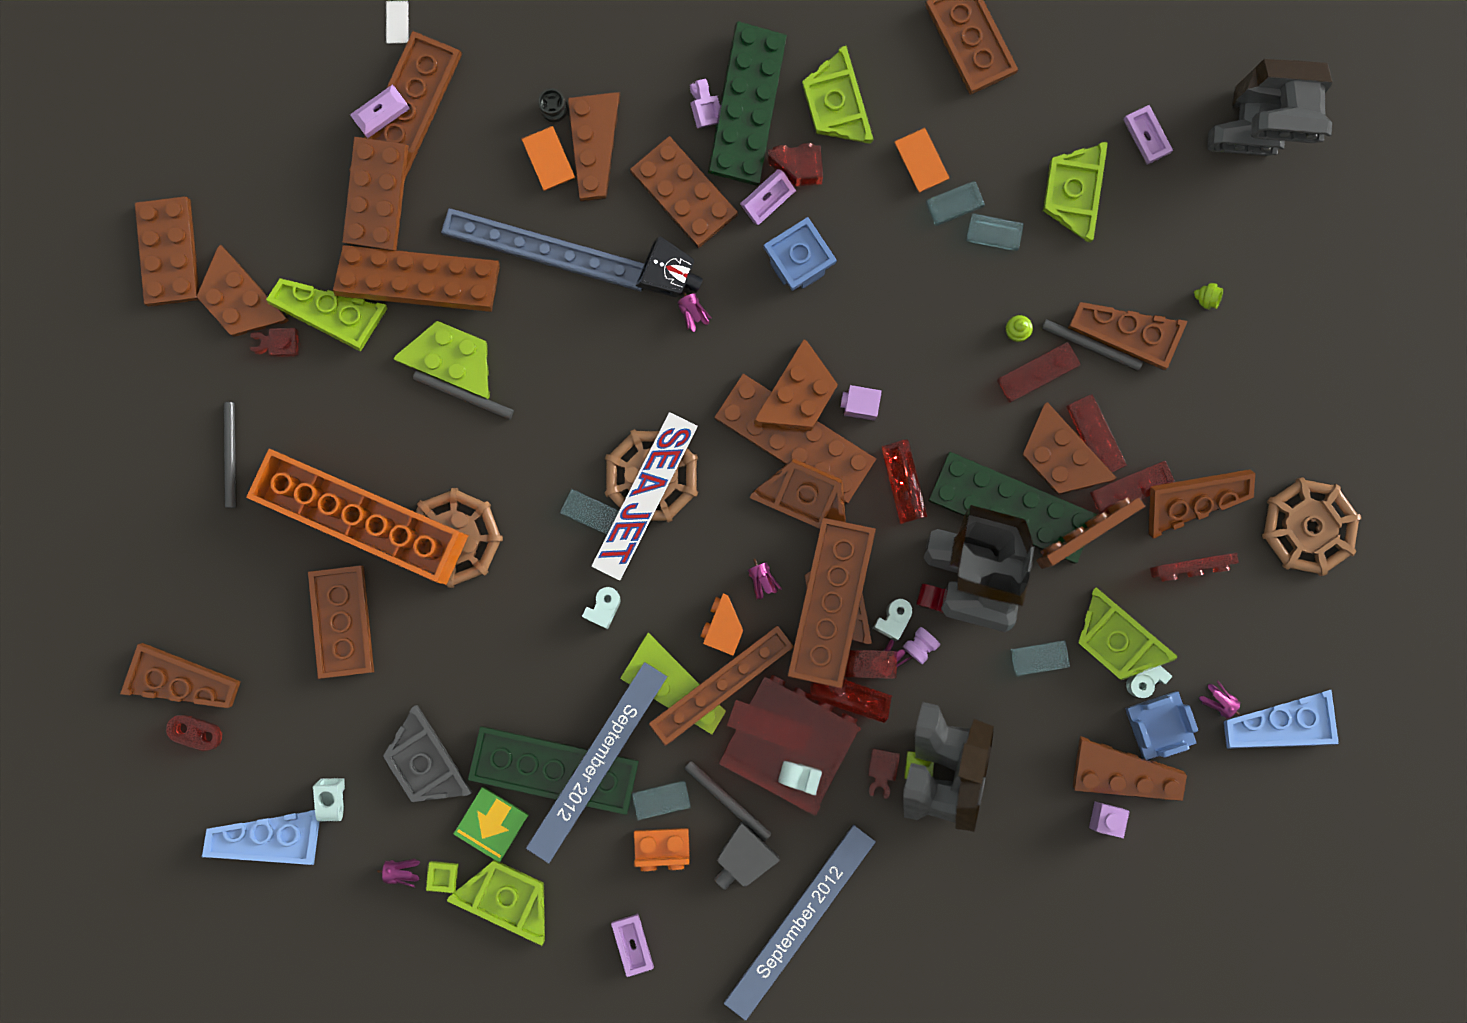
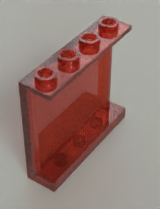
M773 674L770 679L764 676L719 764L816 816L825 793L857 732H860L861 728L856 725L858 720L843 712L840 717L832 713L834 707L821 700H819L818 704H815L808 700L810 694L795 687L794 691H791L784 687L786 681ZM783 761L806 765L822 771L816 795L778 782Z

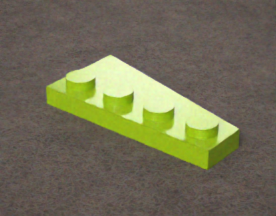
M281 278L266 299L267 303L360 352L387 310L385 304H374L360 298L335 296L333 291L327 290L326 292L314 289L313 286Z
M649 632L620 678L631 684L644 662L668 676L654 698L668 708L700 685ZM719 705L696 722L695 725L713 734L726 710Z

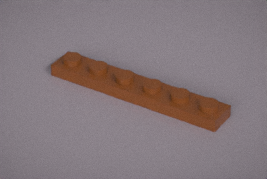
M776 626L650 722L649 726L663 745H668L788 653L794 646L782 630Z

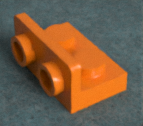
M689 828L634 831V867H641V871H655L657 866L668 865V870L684 869V865L690 863Z

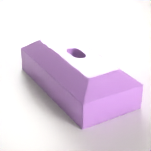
M392 84L350 114V116L364 135L369 138L410 108Z
M1150 105L1127 115L1123 119L1147 165L1169 155L1173 151Z
M777 169L740 205L753 223L759 225L796 190L785 173Z
M639 914L612 921V928L626 976L629 977L652 970L654 966ZM631 939L635 941V949L631 947Z

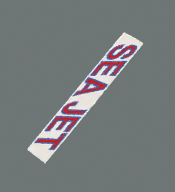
M669 412L592 567L621 580L698 427L697 425Z

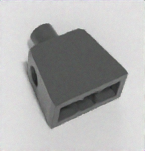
M741 821L717 857V861L724 868L716 875L714 880L724 890L735 879L742 886L746 887L774 866L780 858Z

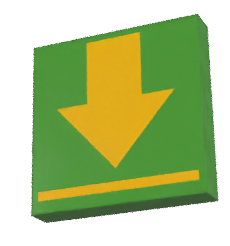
M483 786L454 832V835L500 863L529 814Z

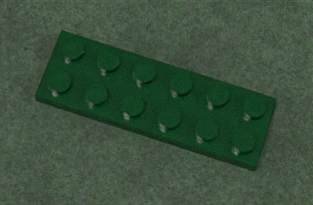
M739 21L735 24L708 174L755 186L760 183L786 43V34Z
M952 452L948 453L928 500L964 516L970 505L1023 518L1029 527L1034 547L1041 550L1058 541L1062 544L1065 542L1062 538L1063 536L1082 526L1084 529L1087 528L1085 522L1097 515ZM1084 546L1064 559L1076 564Z
M480 726L468 780L557 800L589 749ZM617 756L586 806L627 815L639 760Z

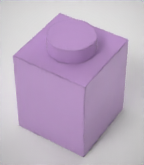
M850 385L848 392H843L840 407L845 408L844 415L875 421L878 415L881 390Z
M1094 802L1089 828L1096 832L1124 838L1129 811L1120 807Z

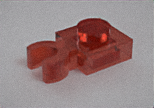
M296 328L269 329V336L259 332L251 333L253 339H261V344L258 347H250V350L254 353L262 354L269 349V355L272 357L298 356V330Z
M872 748L868 776L875 777V781L869 786L870 796H874L875 788L881 786L884 789L883 798L887 799L889 797L890 788L887 785V780H896L899 753Z

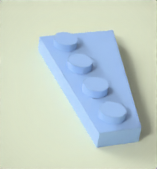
M1331 690L1224 721L1227 749L1339 744Z
M315 810L298 814L294 813L281 817L206 829L202 857L314 865L320 821L316 819Z

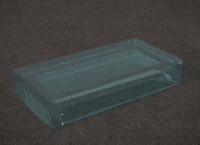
M975 181L926 201L936 226L982 208L985 205Z
M972 213L966 241L1018 251L1024 223Z
M571 489L560 513L607 535L619 510Z
M1065 640L1011 649L1016 676L1070 667Z
M685 780L632 793L638 820L691 808Z

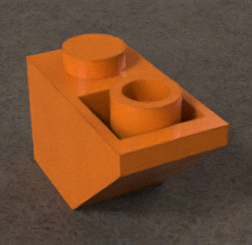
M723 593L721 599L715 598L710 611L715 613L711 623H705L700 637L705 638L703 644L734 655L743 629L729 596Z

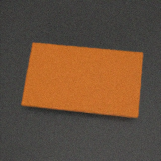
M553 126L522 139L544 191L575 178Z
M925 128L894 142L919 193L950 179Z

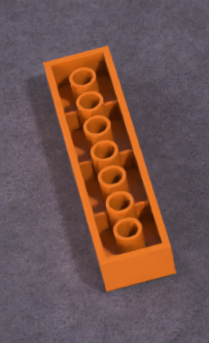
M268 449L246 497L445 585L448 583L469 536L272 449Z

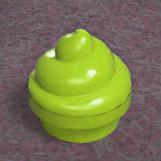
M1209 283L1207 286H1202L1194 291V296L1199 300L1202 307L1208 310L1218 308L1222 299L1223 288L1218 287L1215 283Z
M1023 315L1012 317L1006 324L1007 336L1015 342L1027 340L1033 331L1031 321Z

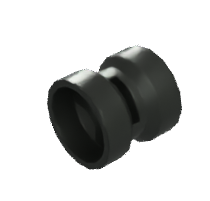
M553 88L545 89L541 92L538 103L543 117L553 123L563 120L567 114V107L562 93Z

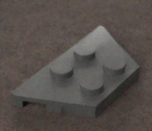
M418 705L413 706L404 724L396 733L394 741L383 755L411 802L470 795L473 793L421 709Z

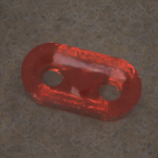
M188 715L175 716L169 720L166 726V733L172 741L201 751L213 750L222 741V732L217 725ZM182 724L187 726L185 733H182L180 730ZM207 732L212 734L210 742L205 738Z

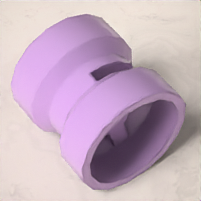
M920 627L915 632L914 641H907L902 647L923 665L928 659L927 652L935 651L940 646V643L929 632Z

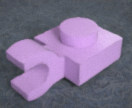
M706 79L695 81L696 83L690 84L691 93L696 98V100L690 103L697 128L715 125L717 124L720 109L718 97H710Z

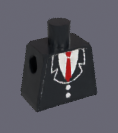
M659 236L651 246L636 287L677 297L682 293L684 287L697 292L703 278L690 272L694 264L692 257Z

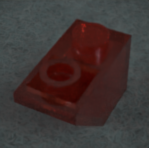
M804 143L795 148L779 145L768 150V164L775 170H782L789 181L795 186L822 184L823 168L820 145L814 146L812 143Z

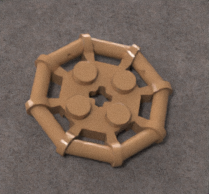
M631 430V434L609 455L606 454V491L604 493L606 497H610L620 508L626 499L621 493L626 490L630 491L651 449H644L642 442H654L660 431ZM634 445L636 446L638 452L628 462L620 459ZM688 448L659 502L662 510H655L650 521H667L668 523L673 521L672 518L693 497H697L699 493L697 491V460L699 459L697 454H693ZM617 466L625 468V484L617 485ZM686 467V486L678 484L679 468ZM675 490L680 491L682 494L668 507L665 500Z
M1302 477L1297 478L1296 482L1268 499V512L1262 538L1266 539L1283 563V568L1317 573L1319 576H1325L1333 567L1349 556L1353 557L1357 552L1355 550V543L1361 515L1356 513L1341 492L1339 485L1309 481ZM1310 492L1325 494L1324 501L1312 499ZM1297 494L1301 498V501L1293 507L1285 503ZM1334 501L1345 516L1340 517L1331 505ZM1280 511L1285 513V518L1282 521L1283 529L1276 530ZM1308 521L1317 522L1318 525L1315 527L1317 532L1315 534L1307 530ZM1347 523L1345 539L1343 541L1340 539V535H1338L1339 528H1342V524ZM1285 535L1294 549L1289 553L1278 537ZM1333 546L1338 548L1339 551L1326 559L1325 551ZM1301 552L1305 554L1310 553L1314 554L1315 562L1298 558Z
M451 488V491L425 501L420 500L417 503L416 513L423 516L427 515L432 520L469 535L448 580L447 587L454 588L456 584L482 574L485 576L489 572L488 568L500 542H503V536H500L490 509L491 504L488 501L483 502L460 492L458 488ZM450 502L451 510L436 515L432 510ZM459 503L476 511L472 516L459 512ZM480 518H483L489 535H481L476 522ZM481 542H487V547L481 560L475 557L476 550ZM471 561L474 565L466 570L456 572V566Z

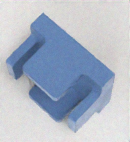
M809 217L763 246L770 257L772 268L784 285L787 283L792 291L799 286L803 289L824 276L826 269L837 262Z
M1175 691L1125 708L1143 759L1148 760L1157 756L1168 757L1189 750L1190 745L1196 744L1193 733L1197 732L1198 728L1190 706L1182 703L1179 692Z

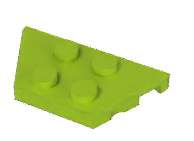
M843 46L829 61L826 60L815 73L810 74L802 83L814 128L817 134L872 143V132L846 46Z
M1106 142L1099 143L1098 146L1085 150L1084 148L1076 150L1069 155L1063 154L1053 157L1050 161L1043 211L1087 242L1094 240L1108 144Z
M437 321L394 357L395 361L486 399L490 397L488 390L487 342Z
M1098 588L1093 590L1091 604L1086 614L1085 625L1081 632L1079 644L1116 677L1123 680L1174 661L1177 658V655Z
M492 861L447 899L448 902L541 946L545 941L544 882L501 862Z

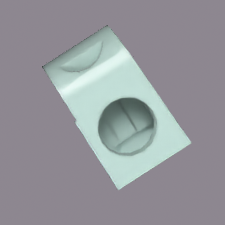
M611 587L600 589L596 595L594 610L586 607L582 617L608 629L620 605L618 592Z
M897 599L891 602L886 610V619L878 618L872 629L894 641L899 640L912 615V607L904 599Z
M1158 666L1129 677L1126 681V688L1135 697L1147 698L1154 692L1157 682L1166 684L1172 678V675L1163 667Z
M783 761L778 782L816 795L822 771L806 765Z
M344 778L320 779L313 786L317 821L342 820L344 812Z

